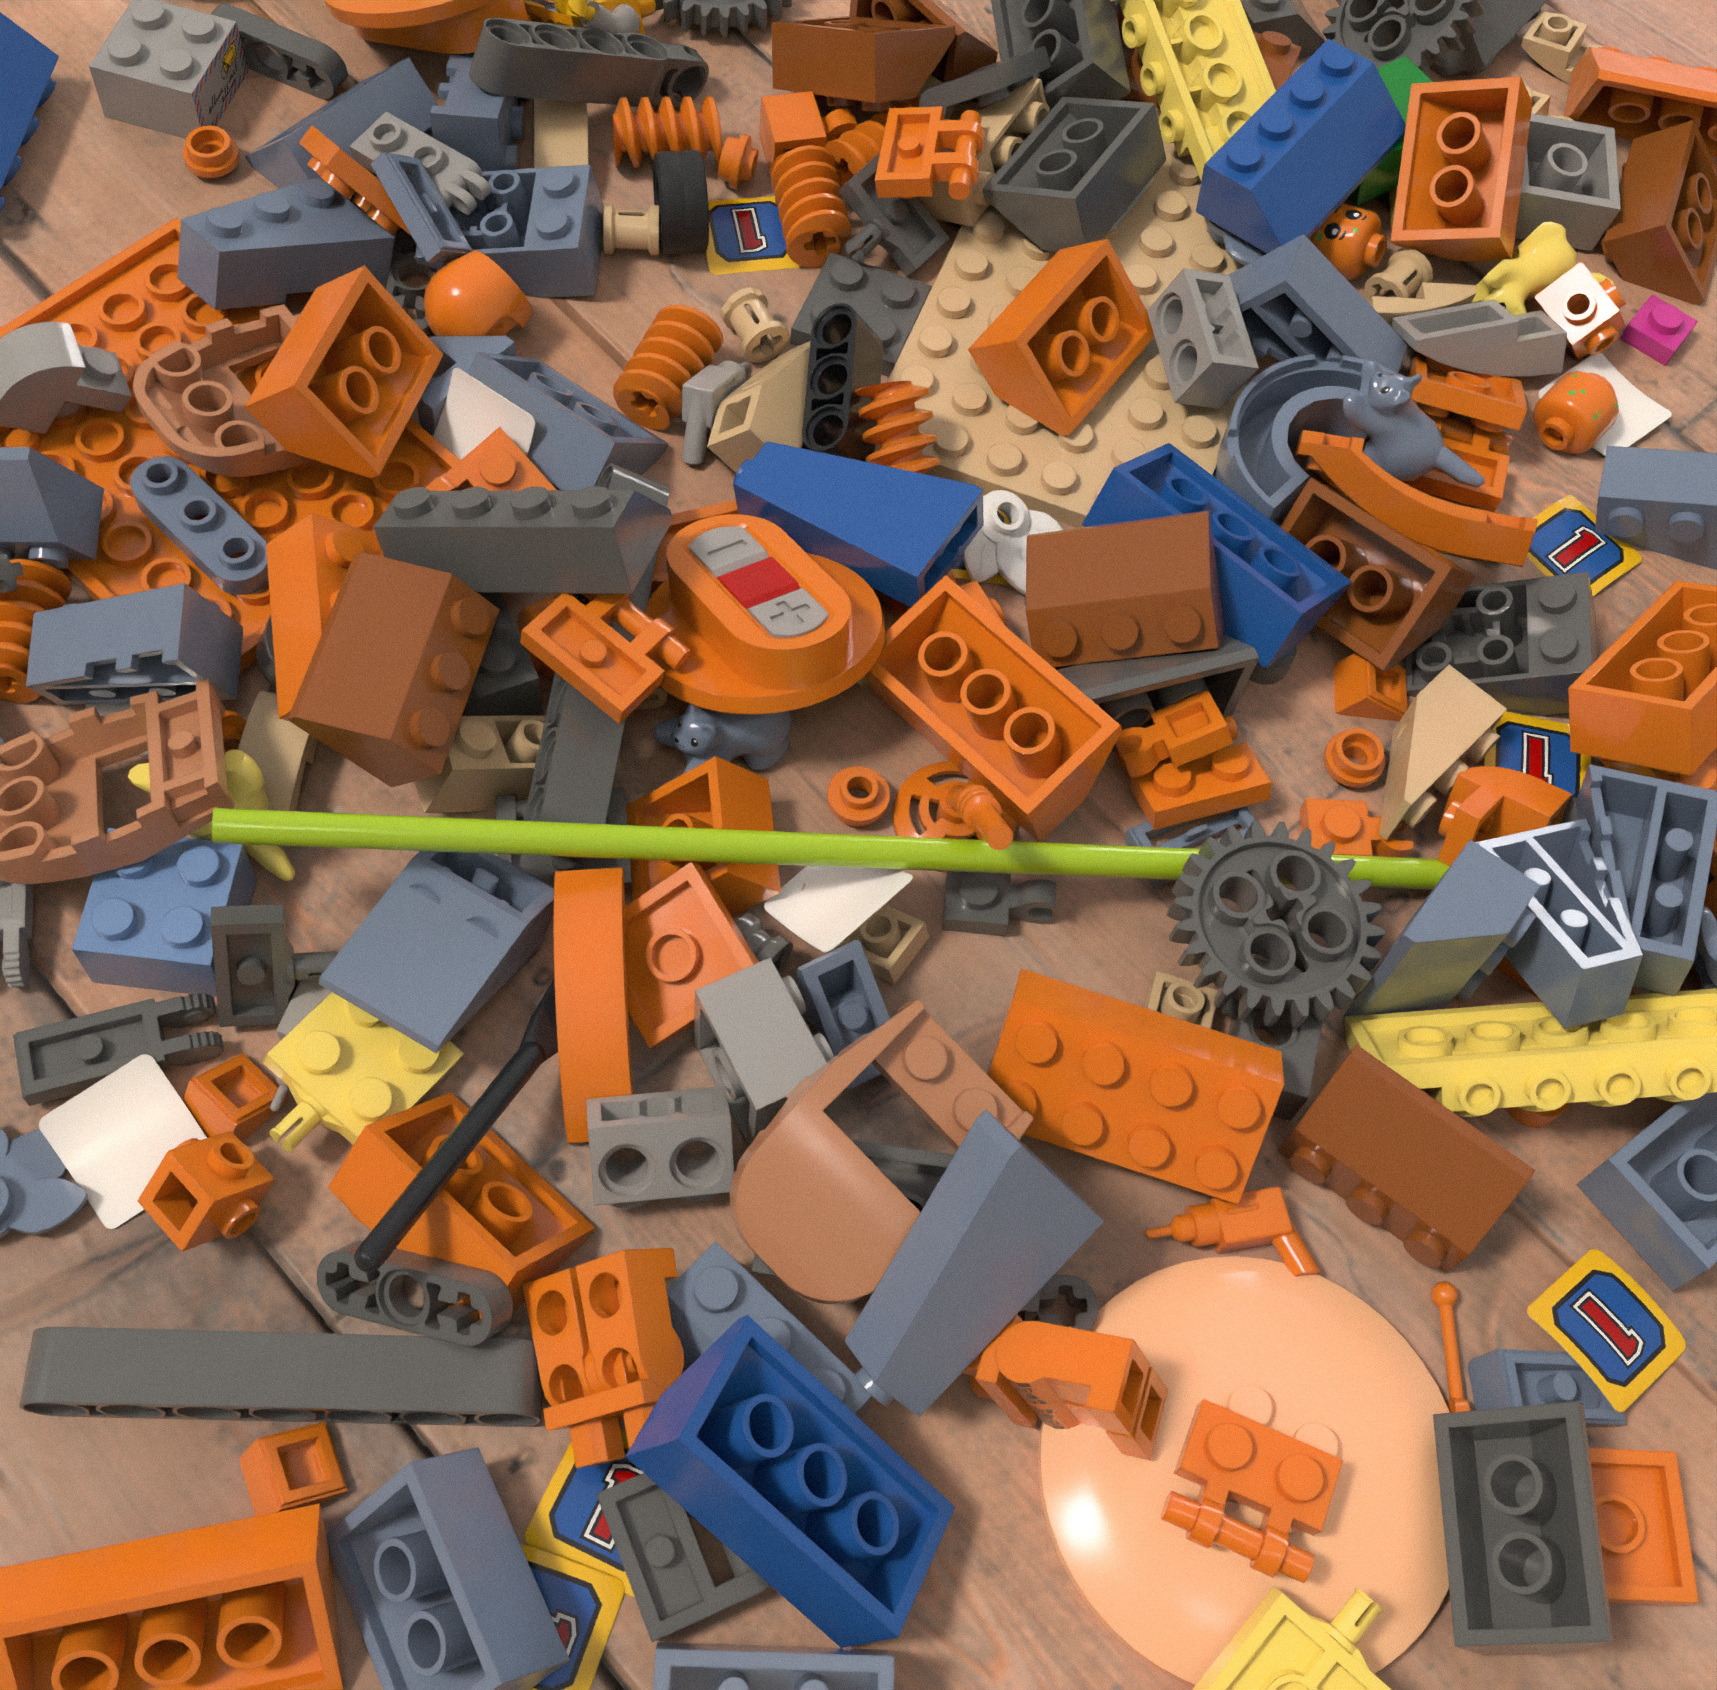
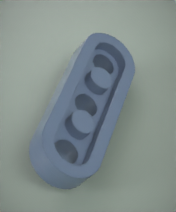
M161 456L151 458L135 469L131 476L130 486L139 509L221 590L230 594L246 595L254 593L268 584L267 542L185 462L174 457ZM199 515H207L201 520H195ZM238 552H245V553H246V554H245L244 556H242V557L232 558V557L235 555V553H238Z

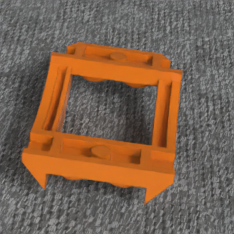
M1303 430L1299 434L1295 457L1306 459L1304 470L1317 472L1328 485L1342 491L1361 509L1415 542L1430 547L1434 551L1523 567L1536 531L1538 519L1506 515L1458 505L1414 489L1374 463L1362 451L1365 440L1363 438H1348Z

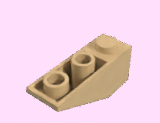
M1031 79L1009 93L1010 97L994 102L978 111L982 118L981 126L985 131L983 149L976 155L980 164L978 180L971 187L970 195L964 200H955L949 195V184L947 181L934 183L932 197H918L934 219L973 227L988 206L991 205L984 198L982 189L1050 112L1041 79ZM940 149V152H954V150Z
M811 341L782 353L720 401L707 447L734 472L737 473L744 461L753 459L767 441L797 448L802 447Z
M1448 665L1417 694L1393 730L1379 835L1385 840L1404 822L1411 828H1415L1438 801L1432 794L1438 790L1446 796L1452 790L1457 774L1461 771L1465 772L1470 768L1464 762L1469 758L1475 764H1478L1501 737L1492 729L1506 712L1507 708L1451 665Z
M462 716L441 775L414 781L424 813L485 811L496 807V795L516 794V800L528 798L546 716ZM619 756L615 772H618L622 768V763L620 761Z

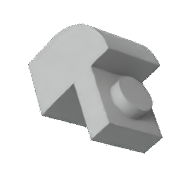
M41 322L15 329L0 338V426L45 434L65 401L122 413L132 397L117 354L97 347L78 345L69 323Z

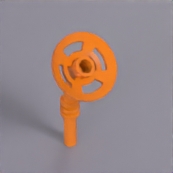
M950 761L930 764L917 770L904 781L897 792L892 813L896 836L967 839L976 835L979 840H985L995 850L1006 849L1013 841L1016 821L1001 808L999 802L987 788L974 784L970 779L968 783L952 781L940 784L939 786L930 781L934 777L946 774L966 776ZM912 798L920 799L918 814L921 825L925 830L921 835L915 830L910 818L909 807ZM929 802L938 804L936 823L930 816Z

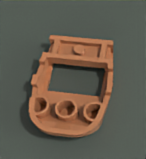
M283 304L260 310L259 320L233 326L228 318L206 325V337L190 345L177 340L152 353L148 359L140 364L133 381V390L141 414L161 440L176 454L191 464L218 475L229 477L261 475L314 461L313 459L288 452L244 408L251 394L234 374L274 357L300 314L292 315Z
M209 679L195 681L196 691L165 702L158 691L130 697L132 708L100 716L95 706L69 714L68 723L70 728L43 739L37 733L31 731L0 746V880L16 884L57 882L86 877L142 862L211 822L214 808H235L234 800L228 792L221 716L225 715V708ZM148 751L151 803L136 809L137 821L105 834L102 767Z
M919 999L905 1003L897 1009L899 1013L871 1033L860 1036L811 1076H806L785 1097L787 1101L766 1129L761 1130L740 1158L737 1170L732 1176L730 1209L738 1233L747 1246L790 1290L805 1299L817 1303L835 1305L854 1302L873 1293L921 1213L823 1111L870 1063L956 1151L974 1121L985 1109L1019 1140L1034 1119L1027 1111H1022L924 1010L926 1006Z

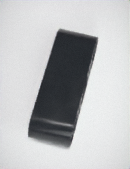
M836 303L824 309L818 315L812 327L802 434L804 443L812 451L866 462V457L875 452L876 445L865 443L862 434L876 426L877 422L863 420L859 417L858 411L873 402V399L857 396L855 390L881 383L883 345L881 339L850 305L845 303Z

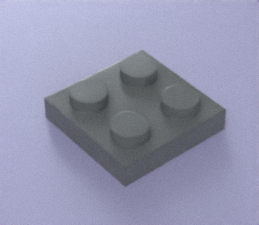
M830 252L791 328L790 343L800 346L811 341L812 327L818 315L833 304L845 303L850 305L881 339L883 345L881 375L889 377L932 286Z

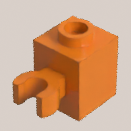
M813 91L761 97L759 138L768 169H770L772 162L783 153L807 145L825 147L827 142L838 139L842 133L853 130L858 125L853 109L849 108L836 109L826 115V117H821Z

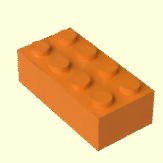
M1676 580L1568 688L1571 752L1594 756L1598 760L1607 763L1624 762L1655 768L1658 772L1667 775L1685 774L1692 776L1716 749L1717 586Z
M1022 968L987 1071V1075L1022 1111H1027L1034 1118L1023 1135L1238 1205L1284 1086L1281 1051Z

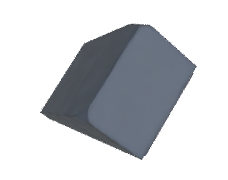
M1497 1349L1473 1358L1468 1363L1475 1410L1580 1401L1584 1406L1586 1428L1627 1425L1625 1413L1614 1410L1597 1385L1567 1352Z

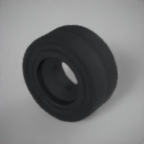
M682 150L679 152L661 151L655 153L653 159L654 205H659V246L662 253L680 254L683 252L701 253L706 251L709 243V205L705 167L700 151Z

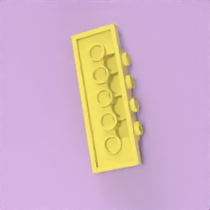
M1111 0L1119 2L1125 17L1122 23V36L1125 44L1131 49L1137 48L1143 64L1140 72L1142 89L1148 96L1155 95L1160 107L1159 125L1162 139L1167 144L1174 143L1179 157L1191 154L1200 180H1202L1204 164L1276 92L1241 1Z
M1717 988L1678 991L1676 996L1662 992L1630 995L1623 1015L1564 1029L1543 1002L1345 1016V1041L1350 1051L1357 1044L1419 1089L1428 1088L1436 1101L1456 1115L1463 1117L1486 1115L1496 1108L1519 1107L1520 1109L1532 1112H1545L1558 1109L1565 1103L1587 1102L1601 1107H1613L1628 1104L1635 1098L1656 1097L1660 1100L1682 1102L1700 1098L1705 1093L1717 1092Z

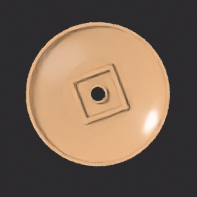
M1229 1256L1187 1261L1158 1270L1134 1282L1115 1295L1098 1310L1097 1319L1089 1331L1134 1339L1149 1361L1150 1367H1153L1168 1389L1151 1460L1122 1454L1105 1433L1106 1430L1081 1423L1070 1429H1054L1041 1420L1038 1439L1040 1495L1047 1526L1057 1554L1071 1582L1089 1609L1107 1630L1131 1652L1155 1669L1183 1684L1194 1687L1273 1586L1284 1593L1306 1614L1323 1619L1329 1624L1357 1587L1369 1596L1373 1602L1378 1604L1383 1609V1612L1379 1613L1355 1644V1647L1361 1652L1369 1670L1373 1674L1382 1670L1404 1653L1422 1634L1439 1610L1449 1590L1433 1414L1450 1412L1437 1384L1423 1361L1407 1340L1382 1315L1356 1295L1318 1274L1295 1277L1284 1263L1268 1259ZM1202 1399L1220 1405L1343 1460L1322 1531L1312 1536L1291 1526L1288 1533V1543L1306 1550L1315 1556L1311 1573L1305 1583H1301L1279 1572L1271 1578L1251 1569L1249 1565L1250 1559L1215 1543H1212L1209 1549L1186 1539V1530L1160 1519L1164 1503L1170 1491H1174L1194 1501L1197 1500L1201 1486L1173 1473L1196 1406ZM1226 1498L1224 1504L1225 1515L1256 1529L1260 1528L1264 1516L1263 1513Z

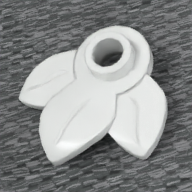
M994 490L983 496L984 525L963 552L965 568L971 580H977L978 583L991 579L999 572L1011 586L1026 596L1027 536L1060 531L1063 528L1050 515L1028 510L1025 503L1014 493L1006 490ZM997 510L1002 511L1008 517L1010 525L1003 523L999 519Z

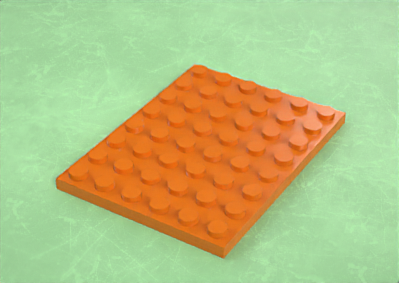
M175 217L0 328L1 338L15 329L41 322L69 323L78 345L97 347L116 353L132 395L122 413L65 401L45 434L0 426V447H31L104 488L96 560H69L68 567L61 569L87 595L96 601L186 583L208 601L218 604L221 611L243 626L240 674L257 661L258 639L263 633L271 615L269 582L262 589L246 595H235L221 590L139 509L131 490L130 480L133 472L140 464L151 458L161 456L174 457L185 462L269 543L311 513L375 533L373 526L399 491L414 487L425 488L430 482L445 474L460 460L412 418L407 422L380 475L373 478H368L316 460L267 474L229 477L203 470L171 450L153 430L138 408L133 390V381L140 364L148 359L152 353L177 340L190 345L206 337L205 326L225 318H228L233 326L260 319V310L279 305L214 310L177 278L181 220ZM274 357L234 373L251 395ZM467 484L462 490L470 488V486ZM199 515L195 520H201L207 515ZM245 552L235 553V555H234L232 558L242 557V556H244L246 553H245Z

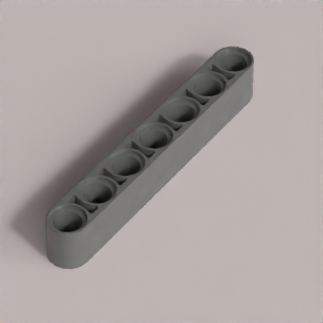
M610 463L605 468L597 483V486L605 487L608 490H636L667 507L669 498L668 486L613 463ZM659 546L632 593L631 602L644 613L647 611ZM572 593V596L585 606L590 603L581 593ZM615 621L608 624L629 642L635 638ZM556 672L523 821L605 824L625 719L618 724ZM574 857L583 861L590 859L589 857Z
M43 1327L33 1331L19 1408L34 1414L60 1417L276 1422L326 1421V1423L523 1427L540 1423L543 1389L534 1343L532 1340L488 1338L475 1346H463L428 1336Z

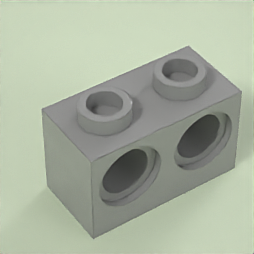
M1183 268L1147 310L1174 403L1220 409L1259 369L1229 275Z
M725 1086L586 1099L594 1206L610 1204L617 1208L628 1209L642 1206L649 1200L678 1197L686 1201L698 1202L712 1199L718 1193L730 1192L731 1180L734 1174L731 1115ZM695 1141H702L711 1145L706 1151L696 1155L680 1151L685 1145ZM623 1148H632L641 1152L637 1158L630 1161H618L610 1157L615 1151Z

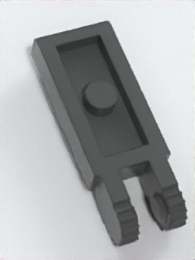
M196 993L155 1002L152 998L17 1032L13 1035L23 1099L29 1106L79 1094L142 1054L152 1056L163 1072L171 1070L170 1065L190 1066L201 1061L215 1059L216 1056L221 1055V1052H224L222 1035H219L218 1032H196L193 1035L187 1034L165 1040L163 1027L183 1028L213 1018V1015L216 1014L214 997H211V994Z

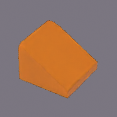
M1356 652L1338 661L1333 666L1335 713L1390 721L1401 720L1407 711L1406 669L1395 665L1388 672L1383 671Z
M241 1053L190 1079L183 1102L207 1138L231 1130L243 1142L276 1113L270 1109V1105L279 1087L244 1053ZM286 1095V1098L281 1107H283L286 1104L289 1097L288 1095Z
M326 1421L257 1438L239 1459L255 1516L319 1503L321 1505L348 1492Z

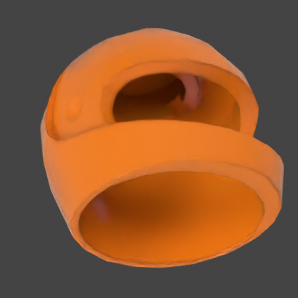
M477 250L442 266L431 277L425 290V317L435 336H505L515 326L524 328L533 315L532 306L518 285L499 265Z

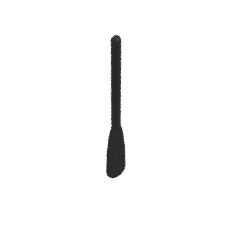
M553 979L533 1012L519 1049L356 1249L354 1261L361 1271L366 1273L375 1272L384 1264L539 1066L558 1053L555 979Z

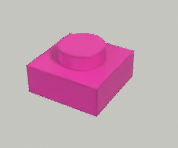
M1652 294L1628 323L1619 339L1666 366L1690 335L1698 321Z

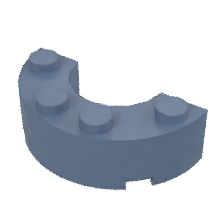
M1314 354L1303 355L1276 363L1255 376L1243 389L1234 405L1218 450L1214 477L1280 526L1309 478V475L1294 460L1290 450L1291 447L1297 445L1299 434L1303 430L1348 438H1363L1365 440L1362 451L1365 449L1366 442L1370 440L1366 433L1349 424L1343 410L1344 396L1348 393L1359 392L1362 381V366L1364 361L1368 360L1342 355L1340 362L1315 361ZM1379 365L1381 371L1396 373L1384 366Z

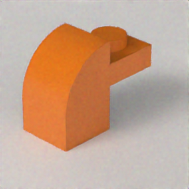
M1479 766L1468 768L1465 772L1461 771L1457 774L1439 822L1438 834L1446 838L1437 860L1451 866L1470 839L1474 842H1480L1560 824L1572 793L1529 774L1508 768Z

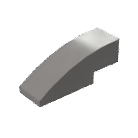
M1495 299L1392 318V328L1415 351L1451 367L1467 372L1493 376L1530 377L1562 373L1568 332L1542 310L1512 315Z

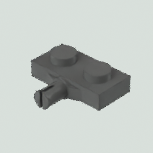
M878 153L838 190L865 226L855 237L846 243V250L849 254L864 242V245L851 256L854 260L861 262L877 245H880L888 252L904 274L908 276L929 259L949 239V236L918 197L911 199L877 197L875 175L880 153Z
M284 904L211 907L210 926L219 1027L279 1024L290 1003L289 997L295 987V980L320 979L322 973L336 957V950L294 953L293 946L286 936Z

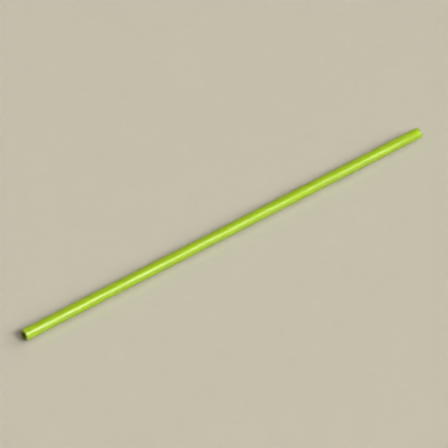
M214 808L212 816V842L224 844L1177 880L1180 874H1184L1182 869L1192 853L1199 855L1200 849L1022 841H1012L1006 849L995 850L985 840L229 808ZM1334 854L1331 856V859L1336 864L1353 858L1356 863L1348 877L1351 881L1370 880L1372 883L1371 888L1433 890L1450 867L1437 859ZM1278 877L1282 884H1293L1287 879Z

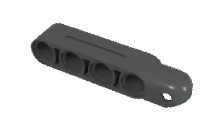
M488 18L484 20L468 75L470 80L481 89L501 96L617 105L619 98L626 97L631 107H638L641 97H648L653 106H660L662 97H670L673 107L680 108L683 97L691 96L692 100H695L703 90L708 79L709 66L693 48L680 44L661 43L644 34L612 32L596 28L506 18ZM673 93H677V94H679L681 97H677V96L673 95Z

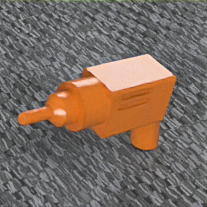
M1278 1186L1243 1192L1239 1205L1214 1197L1208 1203L1186 1206L1184 1214L1175 1215L1168 1226L1151 1228L1145 1231V1236L1148 1239L1172 1236L1180 1243L1190 1241L1193 1247L1213 1244L1215 1252L1218 1254L1273 1244L1282 1261L1295 1277L1319 1274L1321 1272L1291 1222L1282 1190Z

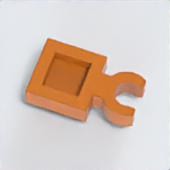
M1208 690L1150 713L1154 725L1147 728L1131 727L1124 729L1115 743L1121 759L1124 760L1130 778L1140 777L1151 772L1158 765L1159 761L1168 757L1176 768L1234 744L1229 727Z
M1306 798L1300 808L1301 831L1303 832L1306 828L1311 830V847L1317 850L1329 841L1335 843L1334 855L1373 856L1372 851H1374L1378 856L1408 857L1414 849L1413 841H1400L1392 836L1385 840L1379 835L1381 815L1379 817H1368L1366 801ZM1404 822L1396 831H1403L1407 824Z

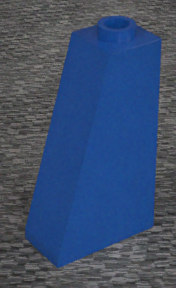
M768 441L753 459H747L742 463L733 482L739 514L763 518L776 524L805 552L828 558L848 567L861 576L872 588L909 607H912L938 581L949 573L984 525L983 489L973 484Z

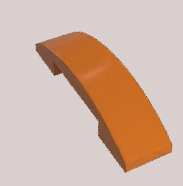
M622 867L555 871V1004L560 1081L567 1143L589 1142L586 1099L635 1094L634 1070H631L624 938L627 935L624 869Z

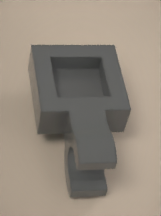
M947 871L942 930L1006 936L1008 919L1023 920L1036 924L1051 923L1052 909H1055L1057 882L1034 879L1017 885H1010L1011 874Z

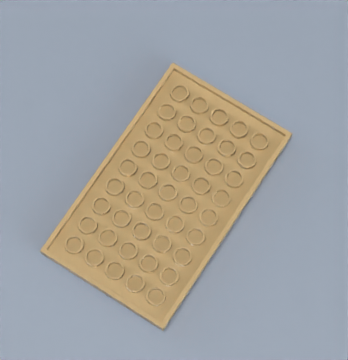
M1122 97L1121 99H1119L1120 101L1138 102L1126 97ZM1156 108L1159 120L1161 110L1159 108ZM1164 140L1166 161L1154 175V182L1116 228L1108 231L1103 238H1108L1146 310L1150 308L1183 268L1229 275L1245 266L1228 255L1225 244L1217 242L1210 236L1205 217L1196 212L1201 180L1191 154L1179 157L1174 143L1167 144ZM990 205L973 227L961 226L887 381H912L913 385L929 387L930 394L915 402V406L919 409L933 411L934 417L919 425V431L937 434V441L922 449L924 455L939 457L941 464L926 472V475L973 484L983 489V495L994 490L1012 492L1025 503L1028 510L1046 513L1056 521L1076 528L1084 527L1081 524L1114 467L1167 443L1172 444L1213 475L1222 437L1234 405L1245 388L1247 381L1220 409L1174 403L1155 337L1070 435L1061 436L995 396L968 349L1057 252L1042 250L994 206ZM876 445L875 451L879 450L881 446Z

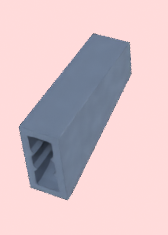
M986 1109L974 1121L845 1339V1343L862 1365L855 1374L862 1386L884 1406H888L896 1399L918 1417L933 1404L1104 1222L1062 1178Z

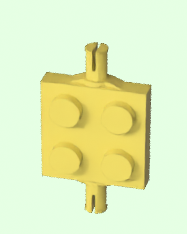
M332 992L274 1046L264 1058L263 1064L289 1087L298 1104L275 1128L269 1131V1134L278 1143L295 1125H298L284 1139L281 1145L282 1149L292 1152L320 1124L322 1127L340 1133L354 1145L366 1125L416 1106L459 1062L464 1053L450 1040L437 1053H434Z
M1273 1586L1192 1690H1391L1369 1670L1361 1652L1355 1647V1644L1379 1613L1383 1612V1609L1356 1587L1354 1589L1355 1592L1329 1624L1323 1619L1306 1614L1284 1593Z

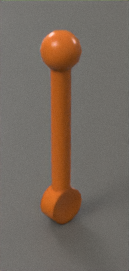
M1443 1281L1433 1286L1431 1299L1439 1307L1450 1397L1447 1407L1450 1413L1470 1411L1469 1402L1467 1399H1464L1453 1306L1458 1301L1459 1294L1457 1288L1452 1283Z

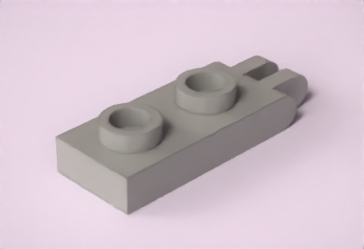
M385 112L349 146L354 159L373 173L375 172L370 164L383 152L419 158L448 209L452 206L466 215H469L477 207L474 197L484 200L492 192L491 186L482 177V170L475 161L388 112Z

